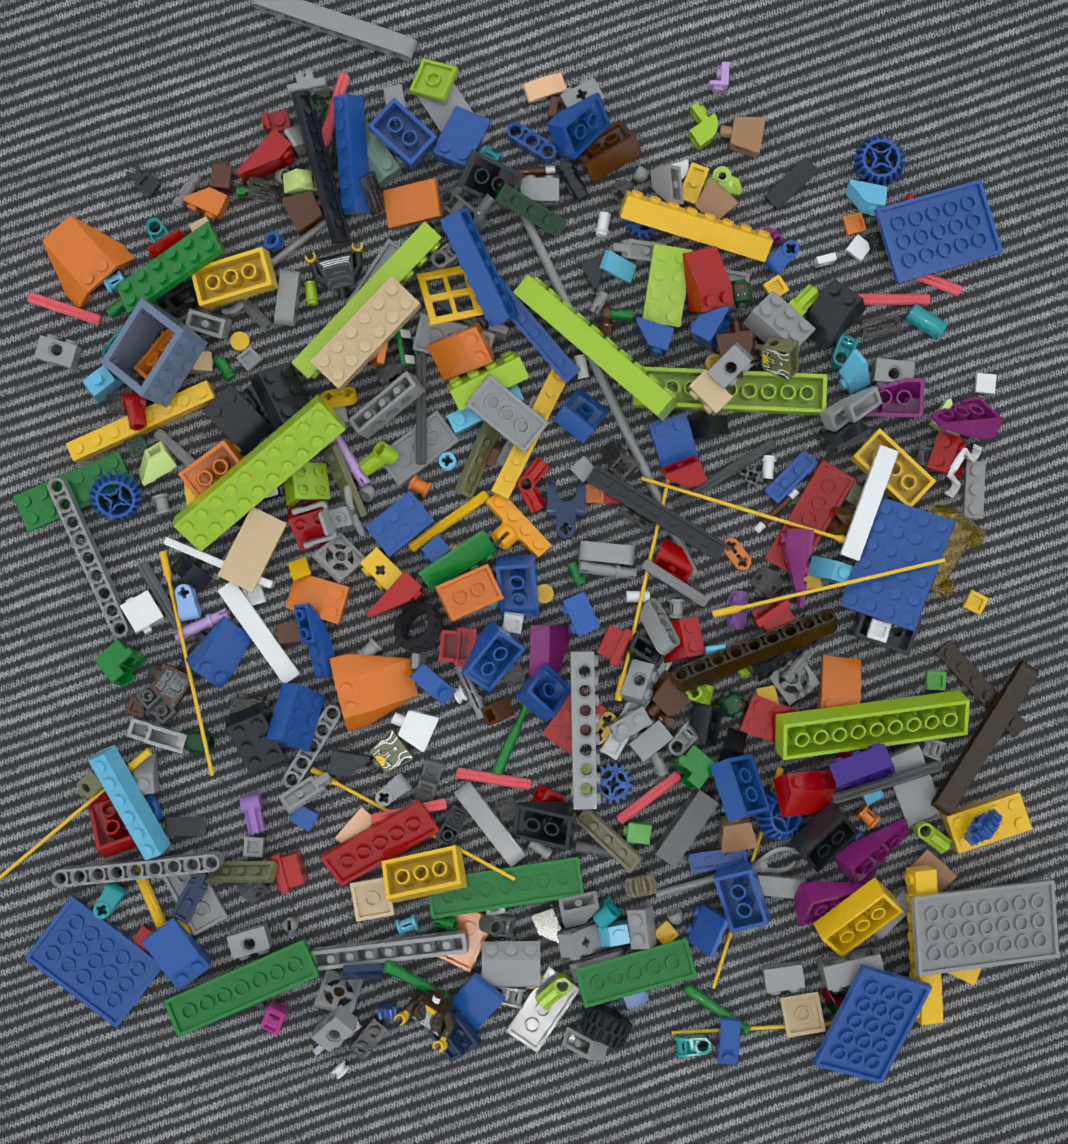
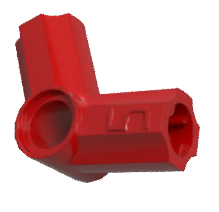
M124 392L121 407L127 411L129 429L141 431L147 427L146 399L136 392Z
M538 457L534 459L515 485L531 514L546 506L535 485L550 467ZM523 479L527 480L530 484L527 490L523 489L520 485Z

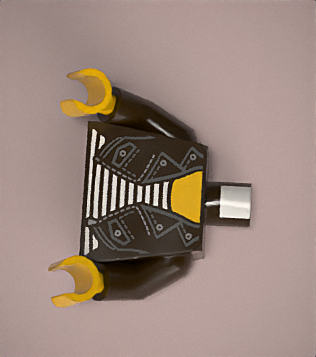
M430 989L427 993L422 992L414 995L404 1007L405 1010L395 1016L394 1021L401 1016L403 1018L401 1026L408 1021V1014L410 1013L411 1018L439 1038L441 1037L440 1040L433 1043L432 1048L436 1049L440 1044L441 1049L439 1053L445 1051L448 1046L446 1040L450 1038L456 1026L452 1002L445 998V993L442 990Z

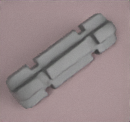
M191 173L188 178L189 181L185 182L178 193L179 196H176L173 200V204L178 208H183L185 205L183 201L184 196L192 194L195 190V185H198L201 181V178L195 173Z
M807 649L804 650L788 668L789 670L782 675L783 679L787 682H792L795 675L805 666L806 661H809L812 657V653Z

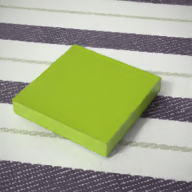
M423 58L409 89L410 94L445 103L458 74V67Z

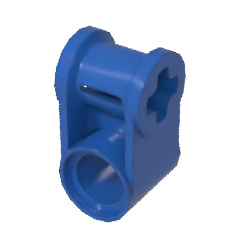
M794 240L786 241L763 263L777 276L799 253L798 243ZM792 247V252L788 254L786 250Z

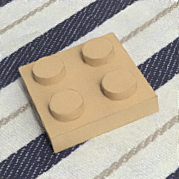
M383 877L350 882L356 922L395 915L393 902L386 900Z
M818 992L779 998L787 1038L826 1031Z

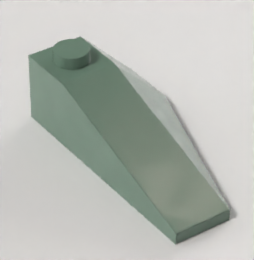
M365 119L370 194L372 195L400 176L402 171L387 147L369 131V123Z

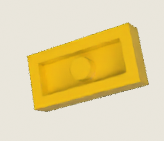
M691 163L682 186L684 202L695 206L709 168Z

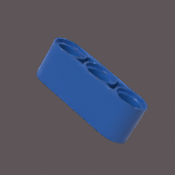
M512 122L508 125L507 138L510 143L544 164H551L555 161L556 147L553 143L519 122ZM513 130L520 131L519 136H512L510 133ZM534 140L537 144L531 147L527 145V142ZM550 150L553 154L546 157L543 155V152Z

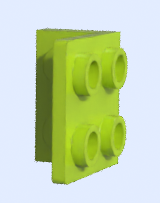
M307 462L284 481L287 506H294L300 500L331 499L326 463Z

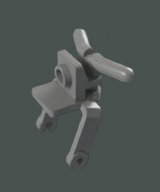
M349 485L344 486L346 506L339 505L332 509L329 508L327 502L320 501L291 510L293 515L318 507L324 508L323 511L318 513L325 536L304 542V548L334 539L338 533L337 528L352 524L360 536L366 534L357 514L354 513L353 509L355 507L352 490Z

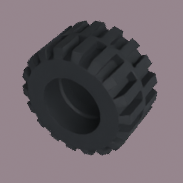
M599 1004L586 1009L579 1027L586 1035L601 1044L612 1048H623L633 1024L621 1013Z

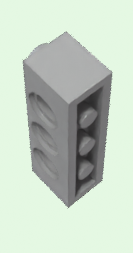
M405 371L348 420L357 434L369 439L423 394L425 389L416 376Z

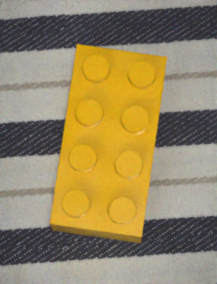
M263 247L211 262L191 275L199 306L206 310L278 289L270 253Z
M879 428L869 436L849 459L868 476L879 445L898 451L884 492L894 501L912 507L936 480Z
M1015 790L957 808L949 816L941 814L948 837L952 840V849L958 854L1032 830L1021 794ZM988 810H997L1002 816V821L999 823V828L993 834L994 836L989 840L980 841L977 845L971 846L964 839V834L967 832V826L973 821L972 819L983 812L987 813Z
M456 845L381 861L386 900L393 903L467 888L462 849Z
M874 877L813 924L821 939L843 957L904 911L895 896Z

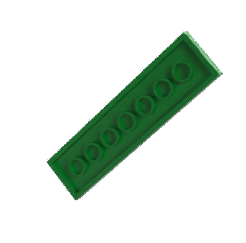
M579 857L499 868L516 877L514 881L494 870L465 874L467 888L429 895L428 898L431 919L558 900L583 894L584 889Z
M303 939L170 997L163 1002L179 1038L319 977L320 972L306 939Z

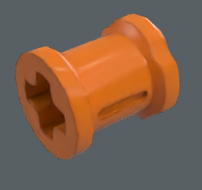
M415 474L408 486V490H414L425 498L432 483L419 479L418 475Z
M864 804L857 810L855 817L860 818L867 824V828L871 829L879 822L881 817L875 815L868 808L869 806Z

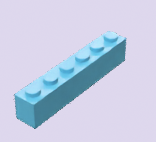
M112 745L98 751L88 761L145 861L161 855L171 843L116 746Z

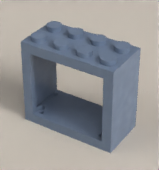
M141 298L100 363L141 397L167 407L208 342L167 310ZM163 325H165L175 334L144 383H142L132 375L135 371L134 367L145 355Z

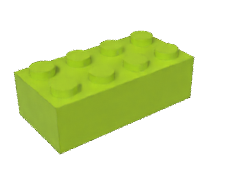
M658 244L653 245L642 312L643 319L665 326L677 328L681 326L687 288L682 253L693 250Z
M509 350L502 353L500 358L493 360L489 364L466 372V375L462 377L455 376L451 378L446 386L459 411L468 408L465 403L489 374L506 388L529 378L520 356L515 351L511 352Z

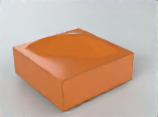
M861 212L842 217L847 236L866 231Z

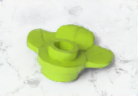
M725 166L717 167L713 171L712 177L705 181L703 187L704 190L709 180L713 178L730 194L740 195L742 191L739 179L732 176L729 168ZM724 172L726 175L723 180L719 179V173Z

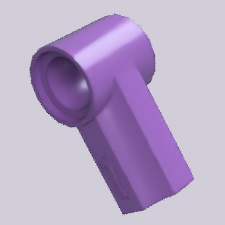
M257 793L240 797V807L242 813L245 814L248 834L265 831L261 794Z

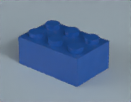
M393 98L368 125L369 131L412 171L436 146L438 141L437 136L396 98Z
M409 491L365 528L386 554L392 558L407 546L408 543L433 525L435 520L414 494Z
M585 591L562 601L563 605L560 608L564 617L568 616L571 621L568 626L572 635L576 634L577 637H580L600 628Z
M282 683L266 739L294 750L309 752L325 696L300 684Z
M752 754L728 758L710 765L728 822L753 817L771 810Z
M754 862L717 870L714 882L725 916L729 921L728 925L731 933L769 925L771 915Z

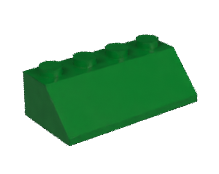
M481 530L418 572V574L431 592L435 593L437 592L435 586L456 578L468 570L472 571L479 568V563L483 560L488 562L496 556L494 553L497 550L484 530Z

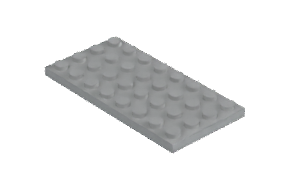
M1047 879L911 896L915 973L918 976L1059 958L1054 880Z

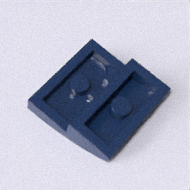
M383 963L343 965V968L340 970V980L380 978L383 973Z
M459 1010L453 1013L456 1026L450 1038L446 1040L447 1049L443 1051L450 1062L462 1057L467 1051L478 1046L482 1041ZM430 1030L428 1031V1034L434 1041L441 1039V1037L439 1038Z

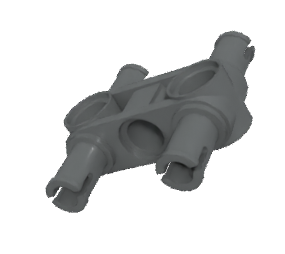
M455 185L449 189L442 190L439 194L443 217L429 221L438 227L441 222L440 220L447 214H452L467 207L479 232L485 226V214L496 201L486 194L477 207H472L463 199L464 196L462 195L466 190Z

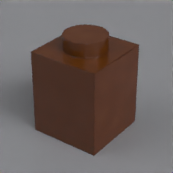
M227 162L213 163L210 187L219 192L232 193L235 177L234 168Z
M297 622L277 624L278 628H275L276 640L279 639V643L301 641Z
M508 697L480 708L487 726L499 723L515 715Z

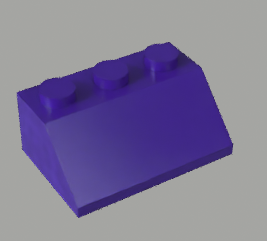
M875 743L869 746L868 750L863 752L861 750L855 751L850 754V757L845 759L843 757L834 759L832 764L829 765L839 791L896 773L885 743L881 745L880 743Z

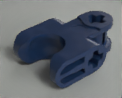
M548 482L547 518L556 519V533L561 539H570L575 533L576 519H585L586 485L584 482H580L577 485L576 495L570 501H563L558 497L554 482ZM565 524L568 528H571V531H568L567 534L560 530Z

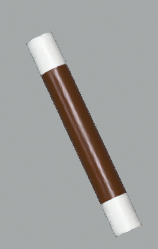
M555 165L515 170L523 173L524 176L555 173Z
M793 488L767 515L776 517L799 492ZM763 518L754 527V530L760 533L772 520Z

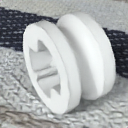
M460 684L458 688L454 687L456 692L453 695L457 702L461 704L462 700L467 701L468 697L463 686Z
M342 1060L331 1071L332 1074L337 1075V1079H340L350 1069L349 1065H345V1060Z

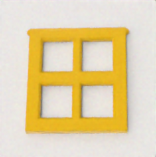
M460 266L417 274V280L429 318V325L484 314L481 306L476 301V295L472 287L468 284L467 276ZM463 274L467 288L451 291L447 277ZM442 278L446 292L430 295L426 281ZM470 295L474 309L458 312L454 298ZM449 300L452 314L436 317L433 302Z

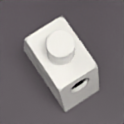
M409 710L406 717L395 712L391 723L401 727L398 733L399 737L424 752L440 717Z

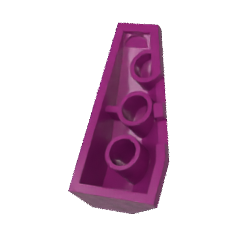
M904 378L877 386L882 404L865 415L923 417L925 378Z
M981 397L964 399L961 404L955 403L951 408L941 409L930 416L941 429L979 440L995 438L1003 421V418Z
M784 529V533H781L780 544H783V552L793 593L807 590V581H804V577H807L810 569L807 558L812 556L814 530ZM806 595L794 597L797 608H804Z
M530 625L529 678L545 663L558 674L568 647L569 626Z
M903 818L854 841L835 856L838 867L851 883L866 884L876 874L874 869L880 862L882 864L885 863L888 852L896 849L909 833L907 820Z
M818 880L801 883L794 896L799 927L813 924L865 884Z

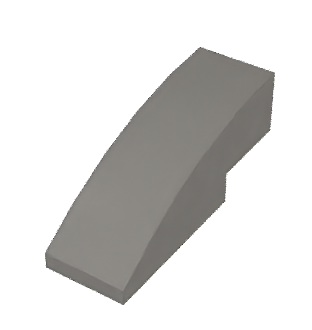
M873 386L852 394L820 412L825 429L836 432L848 422H857L882 404L878 388Z
M132 717L126 737L182 754L187 734L141 718Z

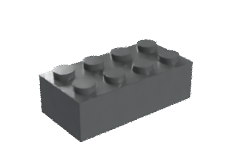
M693 790L653 847L655 855L674 868L677 864L680 866L686 857L684 854L687 849H692L697 842L695 838L698 833H703L708 826L706 822L709 817H714L718 812L719 803L703 790Z

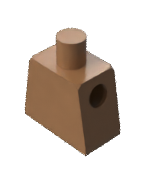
M735 117L732 127L721 125L719 137L730 138L729 149L757 158L760 153L766 117Z
M711 178L695 206L700 210L699 213L704 215L705 213H711L721 220L737 207L740 202Z
M726 815L720 817L718 843L721 853L758 848L749 818L728 822Z

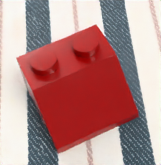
M698 616L672 621L671 624L680 639V645L665 655L664 663L704 656L705 649Z

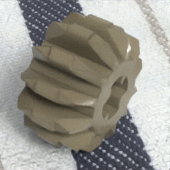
M651 873L632 876L624 881L627 897L630 898L651 895L657 891V882Z

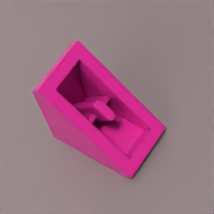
M273 1000L267 1008L260 1028L278 1035L290 1007Z

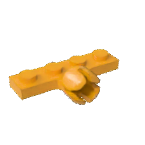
M494 494L485 502L489 509L501 520V525L492 533L495 543L502 537L504 538L498 545L504 550L509 549L516 541H520L533 555L536 554V559H538L552 546L509 499L507 500Z

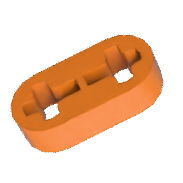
M734 538L724 540L723 542L726 544L727 542L735 543L733 548L737 553L734 554L732 550L727 551L726 548L724 550V554L733 566L740 571L748 569L751 565V558L741 544ZM737 555H739L742 559L746 558L747 561L745 562V567L743 565L739 566L737 564L739 563V559L736 557Z

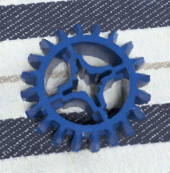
M876 134L873 136V139L867 137L866 142L862 141L860 143V147L855 151L857 155L853 159L857 161L854 163V167L859 168L856 174L862 173L861 180L867 178V183L873 181L874 184L878 185L880 182L882 186H885L886 182L892 184L893 179L897 180L899 174L904 171L902 167L905 166L906 162L902 159L906 157V154L900 153L903 147L897 148L898 141L891 142L892 136L886 140L885 134L880 139ZM875 147L883 148L885 150L878 151ZM866 154L868 155V159H869L870 162H871V166H870V167H868L867 164H866V160H865V155H866ZM889 154L893 158V167L888 159ZM883 156H885V157L882 159L881 163H877V164L875 165V163L877 162V160H878L879 158L881 159ZM880 170L883 173L886 172V174H877L874 171Z
M118 470L115 471V475L108 471L107 477L101 474L100 480L95 479V485L90 487L92 491L89 492V497L92 498L90 505H95L93 507L94 511L100 510L99 517L105 514L106 521L113 517V521L116 522L117 517H120V520L123 522L125 516L130 519L132 517L131 513L136 514L137 508L141 507L140 501L143 499V496L140 493H142V489L137 488L139 485L138 481L132 482L133 476L126 478V472H123L122 476H120ZM116 484L115 487H112V488L106 487V488H104V487L107 486V485ZM123 486L130 491L132 498L123 492ZM119 490V497L115 498L113 502V496L114 494H117V491ZM100 495L109 501V506L101 500ZM118 505H124V506H125V507H122V508H116V506H118Z
M773 788V790L767 791L766 795L771 810L759 814L755 818L759 820L757 825L761 827L760 831L765 833V836L773 838V840H787V838L793 837V833H798L797 827L802 826L800 820L804 818L801 815L781 817L776 791Z

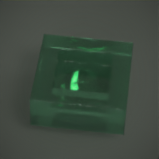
M142 433L124 441L132 459L144 455V451L149 448Z

